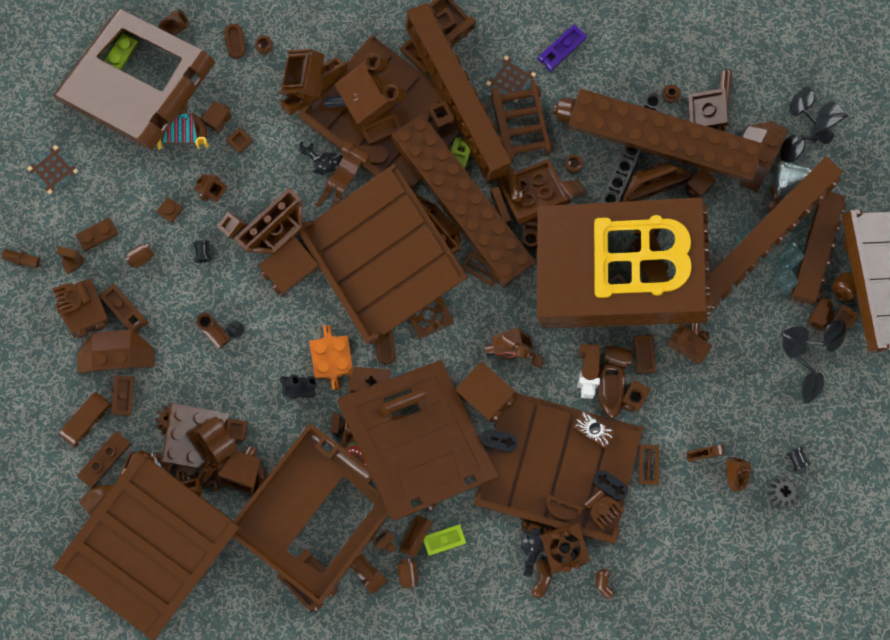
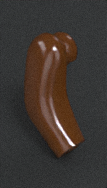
M545 559L536 562L538 580L531 591L535 598H541L546 594L552 580V574Z

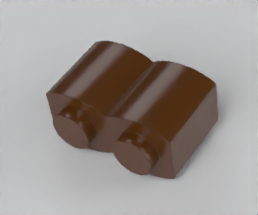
M212 417L193 430L214 463H219L237 450L236 440L232 435L227 434L224 421L217 417Z

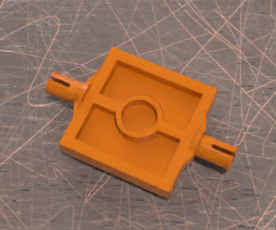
M325 325L323 326L324 337L310 341L314 376L316 379H331L332 390H335V383L338 390L340 389L338 378L348 375L349 369L352 367L348 335L332 336L331 325H327L328 333Z

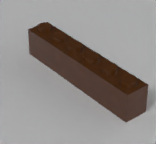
M827 191L828 194L816 206L790 295V299L813 305L821 297L820 285L825 282L827 273L824 271L832 259V255H829L831 248L834 249L837 238L834 236L842 224V221L839 220L840 215L844 214L847 203H844L846 196Z

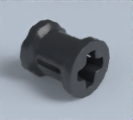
M208 240L193 242L196 253L195 263L210 262L212 260L211 256H209L208 246L210 244Z
M803 447L786 453L794 465V471L811 465L802 452Z

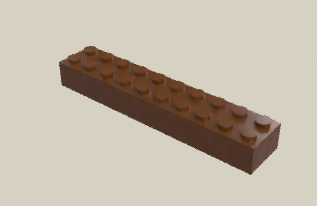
M426 2L407 10L405 29L420 54L425 67L428 69L443 101H446L455 119V124L466 145L469 147L486 183L489 184L507 175L512 163L511 154L509 151H505L502 137L497 135L494 130L493 120L487 117L485 105L482 102L480 103L477 98L476 88L470 85L469 75L461 68L459 56L455 55L452 51L451 41L444 36L443 26L441 23L438 24L435 19L434 9L430 8Z
M582 88L579 90L568 124L569 129L749 184L754 178L764 143Z
M420 114L391 134V142L475 253L486 264L485 266L491 274L496 277L502 288H505L534 266V259L423 114Z
M827 156L710 273V278L707 279L710 280L711 297L707 298H710L711 313L718 307L720 303L718 300L720 298L725 300L733 290L732 286L734 284L738 286L747 276L746 272L751 273L761 262L759 259L762 258L764 260L774 249L773 245L778 246L788 235L786 232L789 231L791 233L801 221L800 217L804 219L815 207L813 204L818 205L828 194L827 190L831 192L842 180L840 176L843 171Z

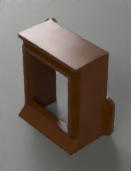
M313 49L287 50L289 54L287 56L282 89L277 93L286 97L293 94H305L313 98H319L323 85V79L320 76L325 54ZM304 59H306V60H305V65H304V70H303V75H302V81H301V84H298V79H299V76L301 75V72H302L303 61H304Z

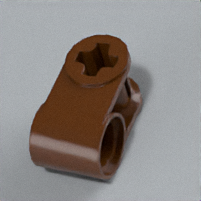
M538 217L522 223V245L527 251H534L537 248ZM533 238L536 242L529 244L526 242V239Z

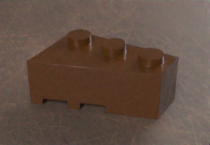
M655 234L649 235L650 250L653 252L662 251ZM641 238L632 241L631 247H629L630 253L641 251ZM663 259L642 260L640 262L642 283H661L673 279H669L667 270H669L668 264H664Z

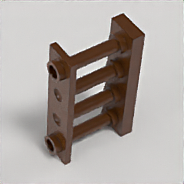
M535 80L531 81V89L503 94L499 92L498 87L491 88V99L499 134L503 139L505 151H509L511 154V162H514V156H517L519 153L545 148L546 155H550V151L553 149V142L551 138H548L539 97H541V90L539 86H536ZM533 97L534 107L509 112L503 110L502 104H505L507 101ZM537 114L539 124L511 129V127L507 128L506 121H509V119ZM541 131L543 140L541 142L516 147L511 145L510 139L513 136Z

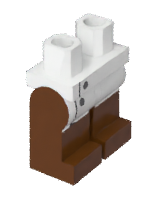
M580 344L577 350V358H582V370L579 374L577 388H581V398L593 399L595 389L600 384V378H597L599 374L600 345Z

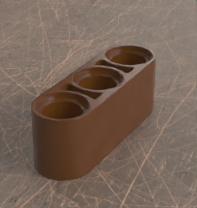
M98 392L93 393L65 424L59 435L71 446L77 447L79 445L78 442L89 434L92 430L91 427L102 419L105 415L104 412L108 408L110 409L112 404Z

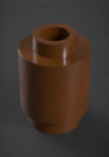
M141 243L126 253L128 256L125 259L130 267L135 266L137 269L152 260L151 257L155 255L147 243L143 245Z
M614 345L613 347L608 346L604 361H607L608 364L626 368L627 365L631 366L633 354H630L631 350Z
M412 558L400 560L401 564H397L399 583H402V588L418 586L417 562H412Z

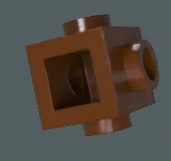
M203 174L197 179L193 190L205 202H208V200L218 202L227 186L221 182L218 176Z

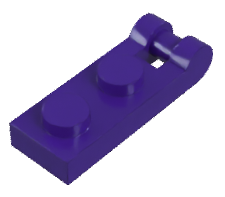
M574 24L542 52L537 60L541 64L544 63L547 66L546 69L552 72L557 65L587 39V36ZM551 54L555 57L552 61L548 58Z

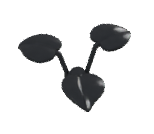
M804 87L794 96L789 108L790 113L798 116L804 112L815 126L811 131L813 137L804 135L798 137L793 134L784 141L780 152L782 165L787 166L801 156L805 150V141L803 139L812 140L813 142L819 140L823 144H829L833 140L834 132L829 128L848 117L847 113L838 103L831 101L825 104L820 109L818 118L815 120L807 111L815 102L814 91L809 87Z
M835 320L826 327L824 332L825 341L823 342L807 341L809 332L803 326L792 327L781 332L784 340L782 347L787 356L797 358L811 372V374L806 375L802 384L804 404L810 403L821 393L824 387V376L822 373H816L799 355L805 353L806 344L826 345L827 351H836L845 339L846 325L844 321Z

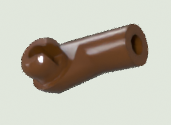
M777 184L769 188L773 197L771 202L767 203V209L770 212L782 201L780 196L774 198L775 190L779 191Z
M690 323L689 330L697 334L701 339L708 340L709 333L705 330L702 331L699 328V323Z
M603 568L596 574L595 585L607 599H610L615 592L608 586L610 572Z

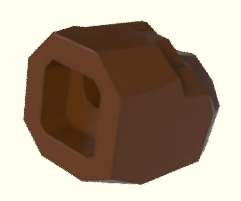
M178 9L162 19L158 24V28L174 36L189 26V21L184 12Z
M821 297L807 321L809 325L820 331H825L834 317L830 298Z
M728 457L726 462L727 485L731 491L740 492L745 489L749 482L751 462L742 458Z

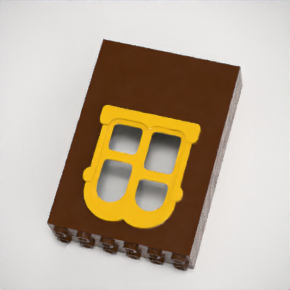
M703 197L538 206L537 319L542 328L707 323V316H711L710 298L707 297H711L710 280L707 279L710 278L707 204H703ZM664 228L672 231L675 235V243L672 248L666 251L653 252L650 250L649 232L651 229ZM619 230H640L641 251L609 253L608 233ZM665 259L673 262L675 265L676 274L668 282L642 283L640 281V262L642 260ZM614 261H630L632 263V282L630 284H609L608 264Z

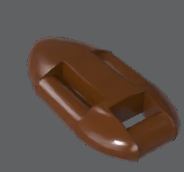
M605 363L601 366L598 378H600L598 399L604 413L613 419L620 413L624 405L622 400L625 396V373L622 367ZM606 371H617V375H606Z

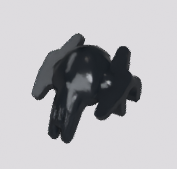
M303 141L299 144L300 153L308 155L315 162L314 166L317 169L312 171L314 174L324 175L336 171L335 167L340 164L343 158L342 155L333 158L337 156L334 152H324L318 156L313 151V143L309 147H304Z
M532 528V536L530 537L527 536V532L523 534L520 548L524 550L525 555L529 556L528 561H525L523 576L532 577L538 555L541 554V559L546 557L539 528Z

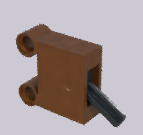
M370 53L364 62L334 84L341 96L325 97L323 104L325 108L347 106L356 123L367 126L396 103H402L406 98V91L404 88L394 84H388L385 88L383 87L375 72H384L388 68V60L379 54ZM378 59V65L375 67V62ZM396 90V96L393 98V92Z

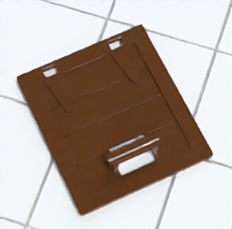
M441 360L346 395L337 401L393 521L498 477ZM409 389L411 391V393L395 398L388 402H384L383 400ZM417 403L420 409L419 412L393 421L391 417L393 412ZM473 476L475 482L466 485L464 479ZM419 498L422 504L412 508L410 501Z

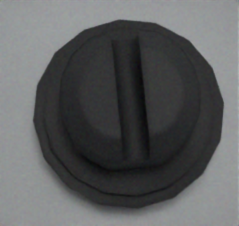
M233 321L228 325L227 332L231 337L238 338L243 334L244 326L239 321Z

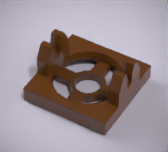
M441 297L434 301L439 305L438 307L433 309L426 306L422 309L420 316L415 318L413 315L409 318L419 340L454 324ZM427 309L434 312V317L431 320H426L423 317V312ZM443 312L442 320L436 323L434 320L436 314ZM421 321L429 322L430 326L428 328H423L422 326L418 325V323Z
M578 522L540 535L552 574L560 571L571 572L572 568L577 570L581 567V564L590 562ZM572 534L577 540L570 542L565 539V536ZM553 539H559L557 547L550 549ZM563 542L570 544V550L567 553H562L559 550V546ZM580 546L578 556L572 561L570 553L573 548ZM558 553L563 555L566 563L558 562L552 555Z

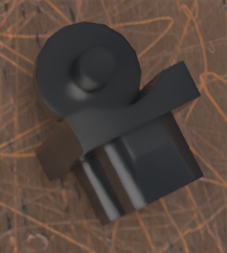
M291 375L290 377L282 376L279 379L282 384L283 396H287L290 399H297L298 397L314 398L316 396L315 387L317 383L314 376L305 378Z

